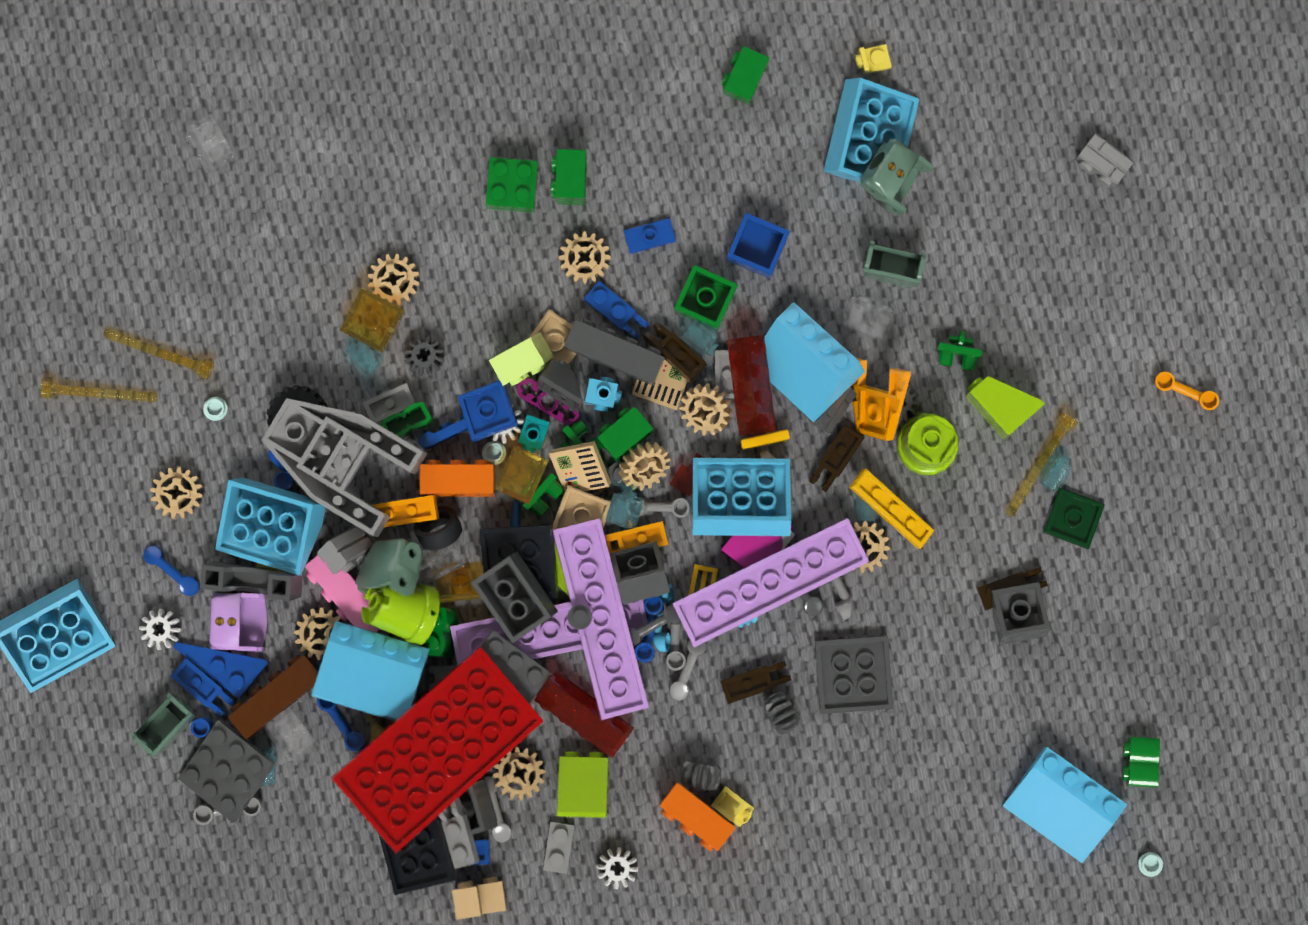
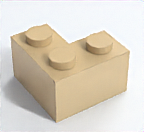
M497 876L483 878V883L473 884V880L458 882L457 887L452 890L456 920L507 910L503 880L498 881Z

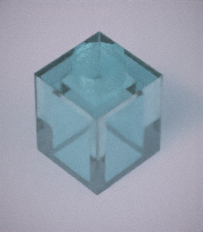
M696 319L681 337V340L702 358L706 354L711 356L719 346L716 343L718 336Z
M361 341L357 344L355 342L352 343L345 352L347 355L345 360L368 380L384 362Z
M629 490L614 493L605 521L625 528H636L644 500L637 498V493Z

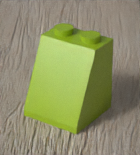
M989 376L984 380L981 377L976 379L967 388L969 393L965 396L1003 440L1045 404L1042 400Z
M565 751V756H559L557 816L607 817L609 757H604V752H589V757H579V752Z

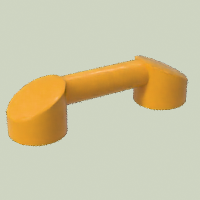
M1165 371L1160 372L1155 377V385L1158 389L1162 391L1171 389L1197 400L1199 405L1205 410H1214L1219 405V397L1213 391L1200 392L1175 381L1174 376Z

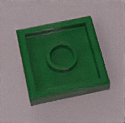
M1059 488L1043 533L1089 550L1105 504Z

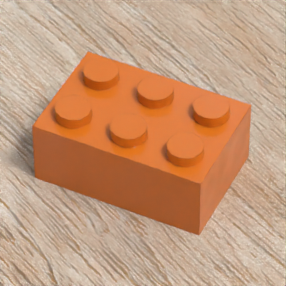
M426 460V464H420V494L423 497L436 495V497H496V468L493 464H490L489 460H475V464H466L465 460H450V464H442L440 460Z
M679 782L675 783L659 804L662 808L660 811L662 815L670 821H673L675 818L681 822L680 828L689 836H692L694 833L701 838L699 843L710 852L713 848L719 851L736 829L733 824Z

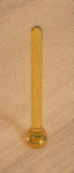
M106 329L103 333L107 339L195 370L194 372L198 374V377L209 380L212 374L209 370L213 371L215 365L213 361L207 359L196 361L110 329Z
M42 379L41 398L51 399L52 396L56 397L59 394L156 402L158 400V395L153 392L58 385V382H53V379Z
M1061 413L1057 419L1058 424L1056 427L1058 428L1007 508V515L1014 516L1065 434H1069L1077 426L1078 422L1065 413Z

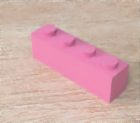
M318 555L305 565V568L308 570L305 575L313 584L319 583L323 588L320 593L329 603L333 601L338 606L336 612L344 622L349 620L353 626L379 633L382 630L363 622L361 609L362 606L368 608L369 600L364 599L365 594L358 590V585L355 584L356 580L349 572L345 573L342 570L337 574H333L326 566L327 563H324Z

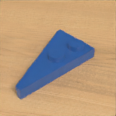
M176 642L173 646L238 699H241L269 663L264 659Z

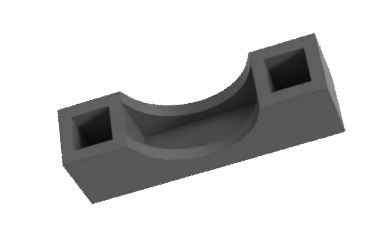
M212 561L201 566L200 589L221 592H255L266 595L267 598L291 601L301 597L303 573L302 575H296L282 570Z

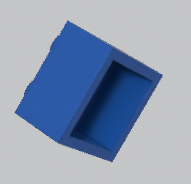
M745 213L726 261L771 279L790 231Z

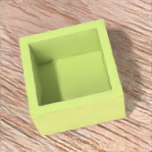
M541 332L498 354L489 361L502 385L504 386L510 382L511 386H514L529 377L528 372L534 375L545 369L549 365L548 361L554 358Z

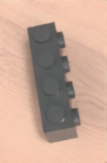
M582 318L581 322L578 320L574 321L564 345L565 349L654 386L665 360V357L661 356L662 352L650 346L648 349L639 347L640 342L626 337L625 340L616 337L617 332L608 328H604L603 331L594 328L595 323Z

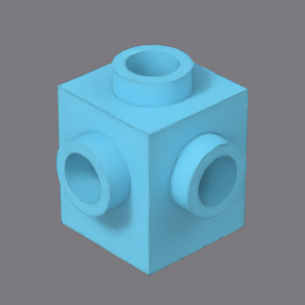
M602 376L600 380L590 378L585 404L594 406L596 411L608 413V409L614 410V405L620 404L622 391L618 390V384L614 383L612 378ZM603 391L608 392V396L605 398L600 397V393Z

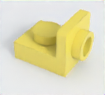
M886 44L867 49L861 47L858 50L859 55H855L857 68L862 69L863 75L892 68Z
M726 786L711 804L712 807L738 827L749 821L754 807Z

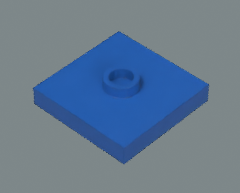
M500 380L457 396L473 442L518 426L506 385L503 386Z

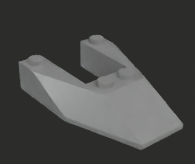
M288 398L284 401L262 438V442L312 500L375 537L380 535L390 516L346 490L368 452L372 449L413 474L417 473L420 464L423 463L428 454L361 414Z

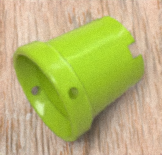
M920 413L909 418L901 426L896 438V451L901 462L910 471L919 475H936L945 471L954 462L958 453V436L954 427L945 418L934 413Z
M399 582L400 586L403 587L404 583ZM420 583L416 585L413 594L403 596L392 590L388 584L379 588H368L364 599L369 600L368 608L362 606L361 609L362 620L365 624L399 636L402 641L420 646L430 637L439 615L440 597L436 587Z

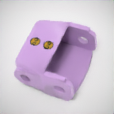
M213 593L209 640L211 649L265 652L263 644L267 629L265 603L267 596L252 593Z

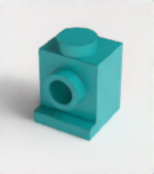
M527 415L518 440V444L522 445L521 449L535 454L536 450L541 451L551 425L550 422ZM532 430L538 433L535 439H530L528 436Z

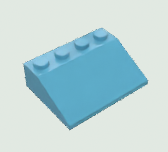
M863 78L845 79L823 172L861 182L860 179L880 146L887 143L890 138L896 139L908 147L919 98Z
M794 302L775 320L748 361L813 423L865 372L860 362Z
M693 458L692 535L790 536V459Z
M237 478L228 480L215 550L292 574L302 575L322 527L326 507L310 497L250 479Z
M78 578L0 620V648L30 693L116 647L91 598Z
M335 621L312 696L396 721L413 705L427 663L429 649Z
M1044 747L1005 801L1003 807L1083 863L1114 825L1128 804L1054 751Z

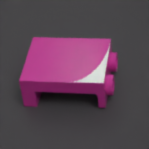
M791 526L790 536H732L721 551L744 569L785 549L795 536L792 532L794 528Z

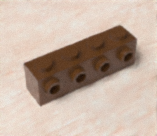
M296 655L287 663L289 667L285 671L281 672L278 670L268 678L269 684L264 688L261 685L249 694L251 698L247 702L243 703L240 701L230 709L232 714L228 718L246 740L253 737L314 687L319 670L307 655L302 657Z

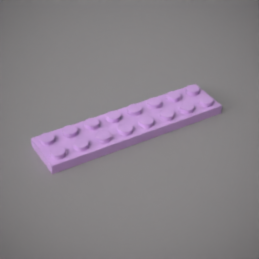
M600 518L553 530L571 606L584 605L592 613L590 625L584 629H578L601 720L649 708Z
M847 518L673 603V606L693 647H696L868 563L869 560Z
M643 600L623 605L628 629L634 628L637 630L647 624ZM571 602L554 605L558 610L555 615L512 644L532 659L581 650L582 645L578 629L573 628L567 619L568 612L572 608ZM495 617L450 626L458 665L480 647L492 630H495L510 641Z

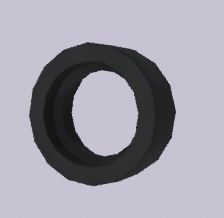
M446 506L438 507L439 519L414 524V533L419 544L424 549L430 551L440 550L453 544L460 537L462 524L452 508ZM441 525H445L443 528H441V529H439V530H437V531L431 532V531H432L433 529H435L436 527L441 526Z

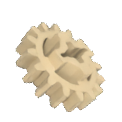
M583 231L580 238L574 233V240L566 239L565 241L568 246H561L560 248L565 253L559 256L560 261H565L560 266L561 270L568 269L566 277L569 278L573 275L575 283L579 279H583V283L586 285L587 280L590 278L595 283V276L604 277L602 269L609 270V265L605 263V261L611 260L610 255H605L609 251V247H602L604 239L601 238L596 241L595 233L591 237H587L586 231ZM590 243L588 247H581L578 244ZM570 251L575 255L572 265L569 263ZM598 251H600L601 254V262L599 265L595 261V255L598 253ZM581 253L584 255L591 253L588 263L586 261L580 262ZM581 269H589L591 271L590 273H579Z
M386 254V261L384 262L378 258L379 265H371L374 274H368L367 276L373 280V282L368 284L369 288H375L372 295L374 297L380 295V303L388 300L389 306H392L393 301L402 306V299L410 302L408 295L410 293L416 295L417 292L413 288L414 286H420V282L415 280V278L420 276L419 272H412L416 267L415 264L407 265L409 259L405 257L401 261L399 254H396L394 259H391L389 254ZM395 265L404 267L408 272L398 271ZM386 267L383 277H379L380 272ZM393 274L400 278L396 281L397 285H392L391 282H388ZM409 282L407 289L402 293L401 288L405 283ZM380 289H390L393 296L385 294Z
M706 383L703 388L700 384H697L694 389L690 388L681 399L683 404L679 409L685 411L681 418L688 419L686 426L693 425L695 433L700 429L703 436H706L709 431L712 435H715L718 430L722 431L731 420L729 416L733 409L727 408L731 400L724 399L725 392L718 393V386L710 389L709 383ZM694 398H695V402H694L695 407H692V403H693V400H694ZM718 412H720L719 420H717Z
M647 441L644 447L639 443L636 450L629 449L631 454L629 456L624 455L623 459L625 462L619 464V467L622 469L619 471V475L626 486H630L632 490L638 487L642 491L646 485L650 489L653 482L660 483L658 478L666 476L664 470L670 468L668 462L671 459L663 446H659L657 442L651 445Z
M171 467L168 468L167 475L160 472L159 474L162 479L160 481L154 479L153 482L157 487L150 489L151 492L156 493V496L151 498L152 502H158L155 509L158 511L164 509L162 515L167 517L171 513V518L175 520L178 514L183 519L186 518V512L192 515L195 514L193 507L201 506L197 502L198 498H204V495L198 493V490H201L203 485H196L199 477L194 476L191 478L192 471L190 470L183 474L182 467H178L177 472H174ZM173 478L170 485L163 487L168 480ZM184 478L191 484L192 490H187L184 486ZM178 487L180 491L186 493L187 495H179L176 499L175 496H173L170 493H167V491H176ZM162 496L168 498L170 508L164 503ZM191 499L187 506L181 508V504L184 501Z
M863 521L862 526L859 527V524L854 522L855 533L860 531V544L865 536L866 545L870 546V549L865 551L867 558L872 552L878 553L872 562L859 567L860 573L863 574L865 568L873 572V565L880 568L882 564L879 560H887L888 558L884 551L890 550V547L885 546L884 543L889 538H882L881 534L884 532V529L875 530L876 523L868 527L867 521ZM869 532L878 539L879 543H874L869 538Z
M322 607L319 613L315 609H311V616L303 613L304 622H296L300 626V630L294 631V634L299 635L300 638L295 643H302L301 652L309 651L307 657L312 658L316 654L317 660L322 659L325 650H316L313 647L316 644H323L327 647L335 621L339 622L341 620L340 616L333 617V610L325 614V609ZM327 618L329 621L324 624H318L314 619ZM306 627L310 629V636L307 639L305 638ZM317 628L321 630L327 628L324 632L325 639H315Z
M516 747L514 754L509 752L505 755L506 758L503 757L499 761L500 764L493 766L497 773L493 774L492 778L498 779L494 786L495 788L500 786L503 788L500 793L501 795H504L506 792L509 793V800H512L517 795L518 800L522 801L524 794L531 798V790L536 793L539 792L540 789L537 784H543L545 781L540 778V775H543L545 770L539 769L543 762H536L534 760L537 756L536 753L529 756L527 748L520 753L519 748ZM518 758L526 760L529 764L520 763ZM507 763L509 770L507 775L503 777V768ZM516 769L517 771L522 770L524 772V774L521 776V779L520 777L515 778L513 776V774L516 772ZM534 771V780L530 785L528 778L530 773ZM508 785H517L519 790L512 789Z

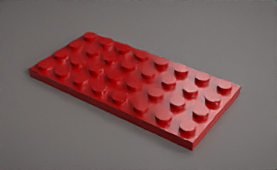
M478 647L334 774L331 779L391 849L397 853L535 730L543 720L484 650Z

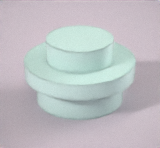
M211 397L205 402L203 411L208 419L219 421L226 416L228 406L222 398Z
M498 441L488 442L482 450L483 459L489 460L490 464L493 465L502 463L506 457L504 445Z
M1147 852L1139 858L1138 867L1142 874L1153 877L1161 872L1163 861L1158 854Z

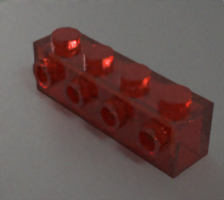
M764 335L727 340L739 436L776 431Z
M557 670L534 700L542 709L555 715L561 723L571 727L578 732L580 737L590 741L603 754L609 755L611 758L614 757L634 730L632 725L619 716L602 720L596 699Z

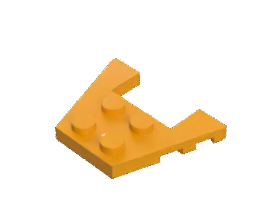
M856 358L865 371L850 386L854 388L857 394L855 396L856 401L852 402L856 431L885 441L894 440L911 372L899 368L890 369L889 391L866 385L867 360Z

